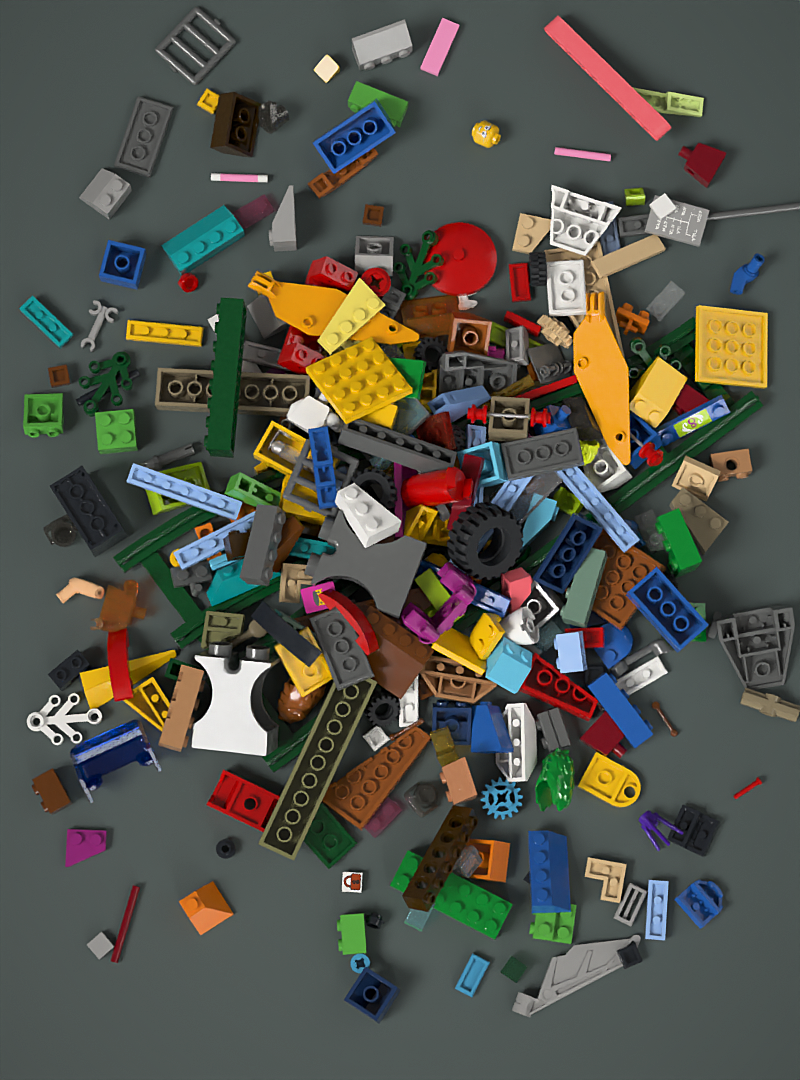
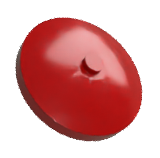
M463 222L446 224L435 230L434 232L437 233L439 240L435 246L429 248L424 264L429 262L434 254L441 255L444 258V263L427 271L437 275L436 283L431 285L438 291L451 296L471 295L483 289L492 279L497 265L496 249L491 238L479 227ZM433 275L429 277V281L433 279Z

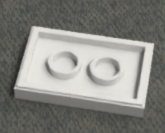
M583 260L546 262L549 317L586 315V286Z

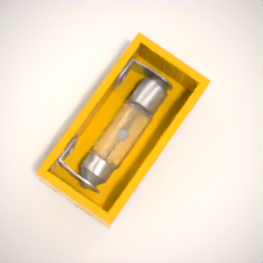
M271 421L253 455L255 459L285 475H291L306 439ZM310 449L309 454H308V456H307V458L310 459V460H312V457H311V449ZM332 457L333 468L335 470L340 460L335 457ZM303 465L299 476L315 482L313 469Z

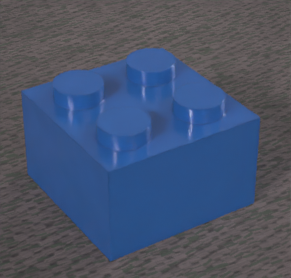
M108 240L99 273L100 280L138 290L147 255L145 248Z

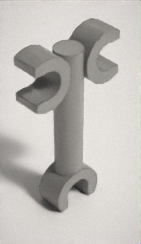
M94 300L93 304L98 306V309L96 311L89 309L91 315L97 316L88 338L83 339L81 342L83 349L87 343H91V352L95 351L96 345L94 341L105 317L108 322L114 323V319L110 318L109 314H118L116 308L102 306L97 300Z

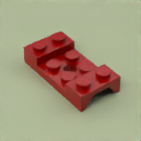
M223 769L219 782L206 805L264 832L280 796ZM247 799L255 800L256 806L254 809L248 810L245 808V801Z

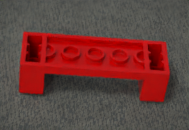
M325 256L312 261L304 285L334 288L346 292L353 288L358 272ZM290 325L277 364L299 375H308L306 372L307 366L327 358L321 354L323 347L317 342L320 336L308 335Z

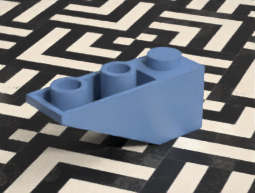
M483 385L442 393L427 404L438 423L443 424V422H454L467 414L468 408H471L472 404L478 407L490 400L491 397Z

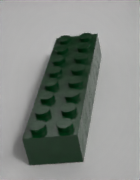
M221 297L220 303H217L216 315H218L219 321L215 322L214 329L217 341H213L215 360L212 359L211 361L213 378H210L209 390H211L212 396L208 397L207 407L210 409V416L206 417L208 435L204 437V447H206L210 456L234 458L247 306L244 299Z

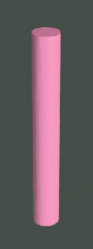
M555 147L554 152L555 155L609 162L611 159V154Z

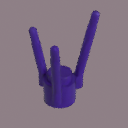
M648 810L638 821L642 824L641 828L646 832L656 850L660 851V847L650 831L653 830L667 846L670 845V842L657 829L659 824L657 820L681 835L683 831L660 817L657 812L653 814Z

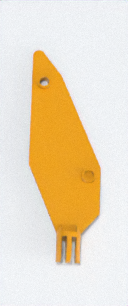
M258 270L248 284L249 288L269 299L277 318L312 336L322 335L348 296L334 288L278 282ZM379 312L348 340L364 341L372 337L376 343L392 345L416 342L419 339V334Z
M586 293V317L573 333L574 373L606 444L623 465H628L631 462L629 368L605 316V293ZM622 434V435H623V438H622V440L620 441V440H619V436Z

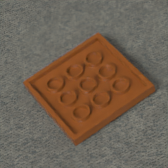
M603 529L592 548L606 551L608 557L592 611L622 631L638 609L626 596L627 592L656 567L663 574L667 569L635 546H632L624 553ZM571 580L567 588L571 587L573 580Z

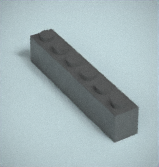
M360 419L348 424L344 422L337 442L424 473L454 467L457 452Z

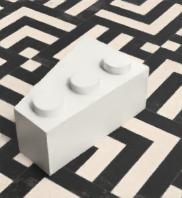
M355 483L337 492L335 503L340 511H343L344 517L365 548L399 531L402 521Z

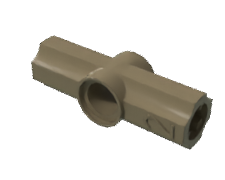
M749 688L744 689L740 704L759 710L762 714L771 717L777 716L791 722H796L800 712L799 705L781 700L776 695L763 694Z

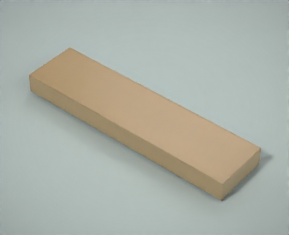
M653 234L595 259L591 264L599 278L602 279L664 252L665 247L660 238Z

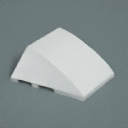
M552 185L550 244L586 256L622 208Z

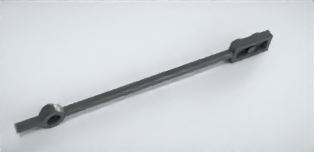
M800 202L709 213L707 221L800 210ZM649 214L618 218L620 238L649 235L650 233L645 232Z

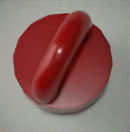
M192 273L183 274L178 281L180 288L187 293L194 291L199 283L198 278Z

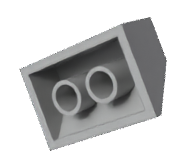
M405 19L352 38V52L360 71L364 69L368 71L377 64H388L394 58H404L410 55L412 43Z

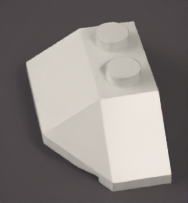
M526 703L507 704L502 715L514 752L496 753V765L506 776L508 782L528 781L537 764L536 723Z

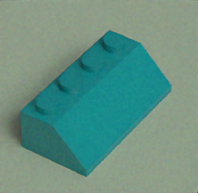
M223 205L162 244L161 247L182 276L237 242L245 234L234 215Z

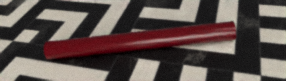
M134 885L132 886L111 957V961L115 963L119 961L140 887Z

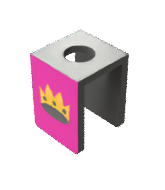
M333 581L301 589L300 592L306 616L329 610L318 595L328 589L335 590Z

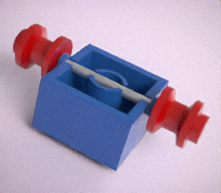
M631 412V462L629 464L636 469L647 459L649 466L659 465L663 460V451L658 449L663 444L659 435L638 415ZM622 434L619 436V440H620V441H621L622 438H623V435H622Z

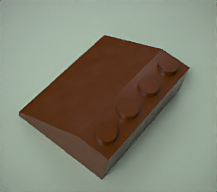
M370 605L364 615L374 630L379 646L377 651L367 656L374 677L370 679L376 681L399 699H402L435 650L428 644L421 643L419 638Z

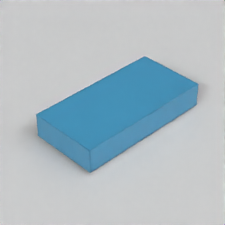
M472 953L455 989L473 997L490 962Z

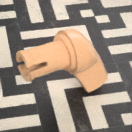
M74 577L56 595L64 604L76 593L102 599L105 591L103 587L95 583Z

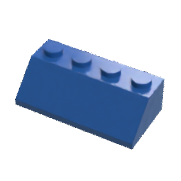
M376 98L315 139L313 144L330 170L335 174L395 134L396 131L388 114Z
M528 831L531 912H571L567 836L551 831Z

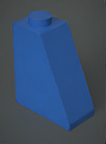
M480 702V705L472 706L471 752L481 754L512 753L514 748L500 707L492 706V702Z

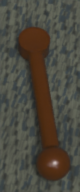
M657 701L653 702L652 708L658 711L670 729L671 736H677L678 731L671 726L659 708L660 704Z
M423 718L418 719L415 723L395 734H390L389 739L395 741L401 734L417 725H421L424 722Z

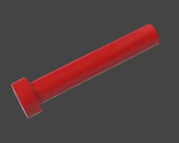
M759 777L756 778V781L733 795L735 800L758 784L761 785L762 782Z

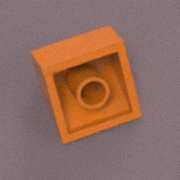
M469 839V842L465 845L462 878L506 882L510 843L495 840Z

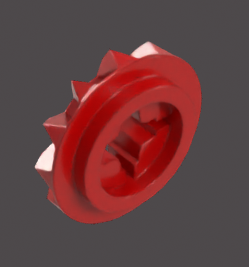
M370 268L361 277L362 281L378 297L384 296L390 289V276L381 268ZM372 277L376 281L381 280L379 289L375 285L370 286L372 284Z

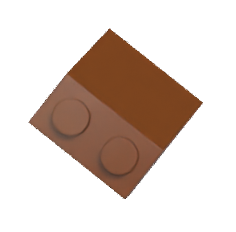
M452 311L447 345L448 352L467 351L487 356L492 321L472 313Z

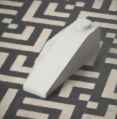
M587 413L571 424L572 428H577L578 437H581L584 441L596 440V442L600 443L594 460L583 466L584 475L600 493L617 489L632 478L625 465L621 463L608 447L602 433Z

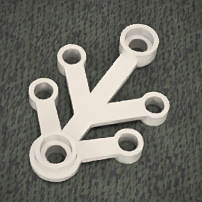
M72 693L69 695L68 701L55 716L46 717L53 707H58L61 704L60 697L52 695L49 698V702L40 712H33L28 716L27 725L32 731H42L52 743L58 746L63 743V736L58 733L55 734L47 726L55 724L71 738L73 743L79 744L83 740L82 734L75 732L66 723L88 721L96 725L102 721V713L98 709L93 708L86 714L66 715L73 706L80 703L79 695ZM73 696L78 698L75 703L71 702V697ZM58 698V703L52 704V699ZM93 714H98L97 720L91 719ZM36 718L40 719L39 725H34L33 723ZM74 735H80V740L74 741ZM56 736L61 737V741L59 743L54 742V738Z

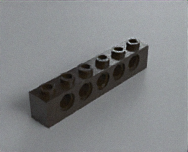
M456 805L451 807L402 895L408 908L429 912L435 903L440 890L444 887L445 881L452 872L456 861L460 858L466 843L469 842L472 832L478 825L479 820L473 808Z

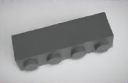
M257 504L240 578L247 584L269 586L270 579L273 576L274 561L277 559L278 544L282 538V527L286 521V513L279 506Z

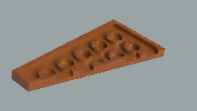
M417 726L397 738L395 742L384 747L379 753L349 771L337 782L329 785L322 802L362 831L430 742L431 736Z

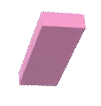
M442 18L421 65V70L438 76L458 32L459 24Z

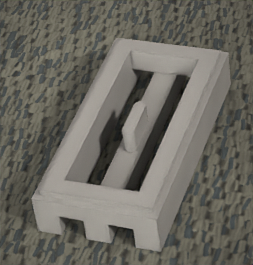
M629 883L613 918L631 927L648 891ZM633 888L635 891L623 916L620 917L621 910ZM638 892H641V897L628 921L626 920Z

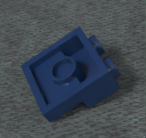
M442 699L432 704V745H471V704L461 701L448 703V700Z

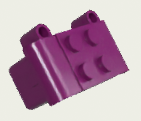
M451 562L445 563L437 572L442 577L440 582L453 592L432 617H429L414 603L410 602L401 612L403 623L417 634L419 641L423 644L434 643L440 634H443L445 630H450L454 624L453 621L466 612L467 606L476 595V587L471 576L467 573L465 575Z

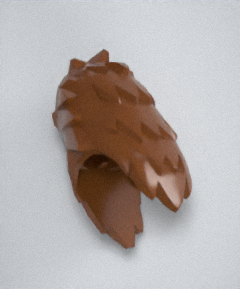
M290 677L288 682L285 683L284 691H280L278 719L287 721L290 724L305 719L323 697L326 683L306 696L301 697Z

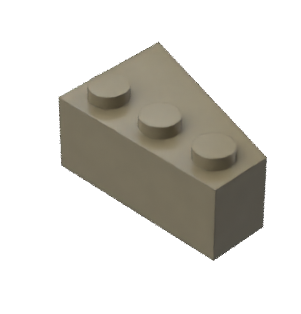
M684 487L669 505L672 511L680 509L692 539L702 555L706 553L729 523Z

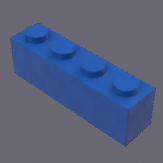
M604 672L586 687L620 728L631 746L636 748L653 735L651 732L653 727L647 719L642 720L639 716L641 711L635 704L631 705L627 699L630 697L623 688L619 690L616 686L618 681L612 673L608 675Z

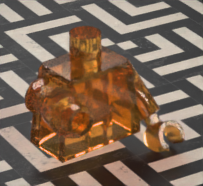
M127 580L124 583V591L108 585L100 617L91 619V621H95L97 624L96 627H90L91 630L100 629L113 633L125 629L127 625H132L133 618L145 619L147 609L137 606L139 586L136 581Z

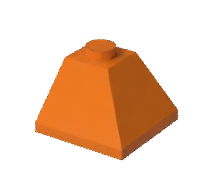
M213 881L179 901L200 935L234 915Z

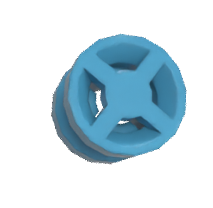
M356 954L351 959V968L356 973H361L365 967H370L369 958L364 954Z

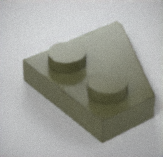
M206 611L201 648H209V642H226L243 635L245 615Z

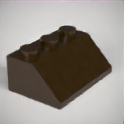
M236 92L219 94L210 148L223 154L253 157L261 103Z

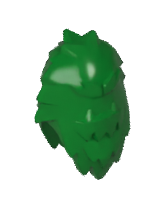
M556 748L554 752L548 754L542 761L543 766L537 779L535 791L536 803L539 804L540 810L543 812L547 807L550 808L552 802L554 805L556 804L558 811L563 810L564 807L567 808L571 803L575 770L573 760L568 755L570 750L561 751L559 748Z

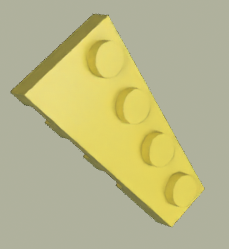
M360 277L317 341L330 355L385 307L382 300Z

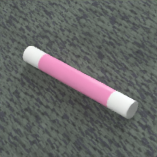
M211 173V181L267 183L268 175Z

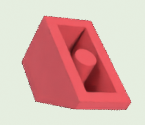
M522 567L508 571L505 574L501 573L502 595L512 599L507 610L510 614L519 609L531 593L532 577Z

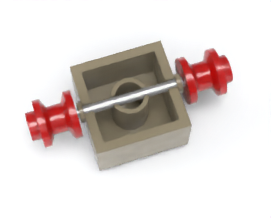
M491 396L490 411H488V405H484L483 408H477L475 404H472V407L468 408L467 419H471V423H475L476 420H482L483 424H487L488 417L489 441L511 442L528 438L530 419L531 427H534L536 423H542V426L546 428L547 424L551 423V412H548L547 408H544L543 412H537L532 407L530 413V398Z

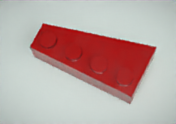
M534 652L531 670L518 691L554 707H559L561 710L586 721H590L598 700Z

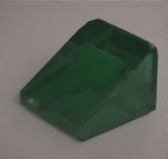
M511 956L500 973L517 983L527 969V966Z

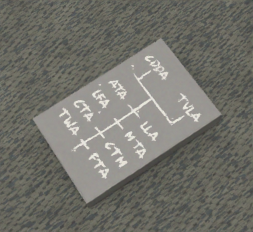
M655 195L653 201L658 199L660 196ZM671 200V202L675 205L676 210L662 220L658 218L652 209L650 210L645 228L646 233L697 247L700 246L710 210Z

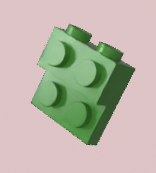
M63 393L25 394L23 420L25 435L36 438L40 434H47L50 437H57L59 434H63Z
M571 904V912L532 913L535 915V921L531 922L529 934H533L532 939L571 944L577 905Z

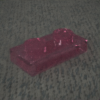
M264 194L232 214L244 230L273 213L274 209Z
M387 797L364 828L376 838L402 810Z

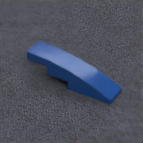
M328 426L308 429L319 510L338 507L335 503L337 491Z

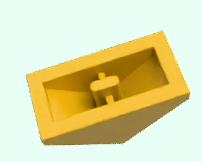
M420 504L406 511L404 535L423 541L438 510Z

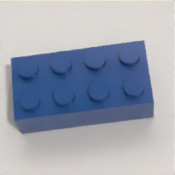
M657 567L626 594L630 601L677 653L709 625Z

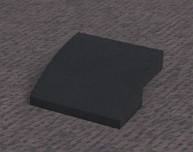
M682 805L674 826L682 830L683 834L681 835L671 829L667 840L701 857H705L720 821L686 805Z

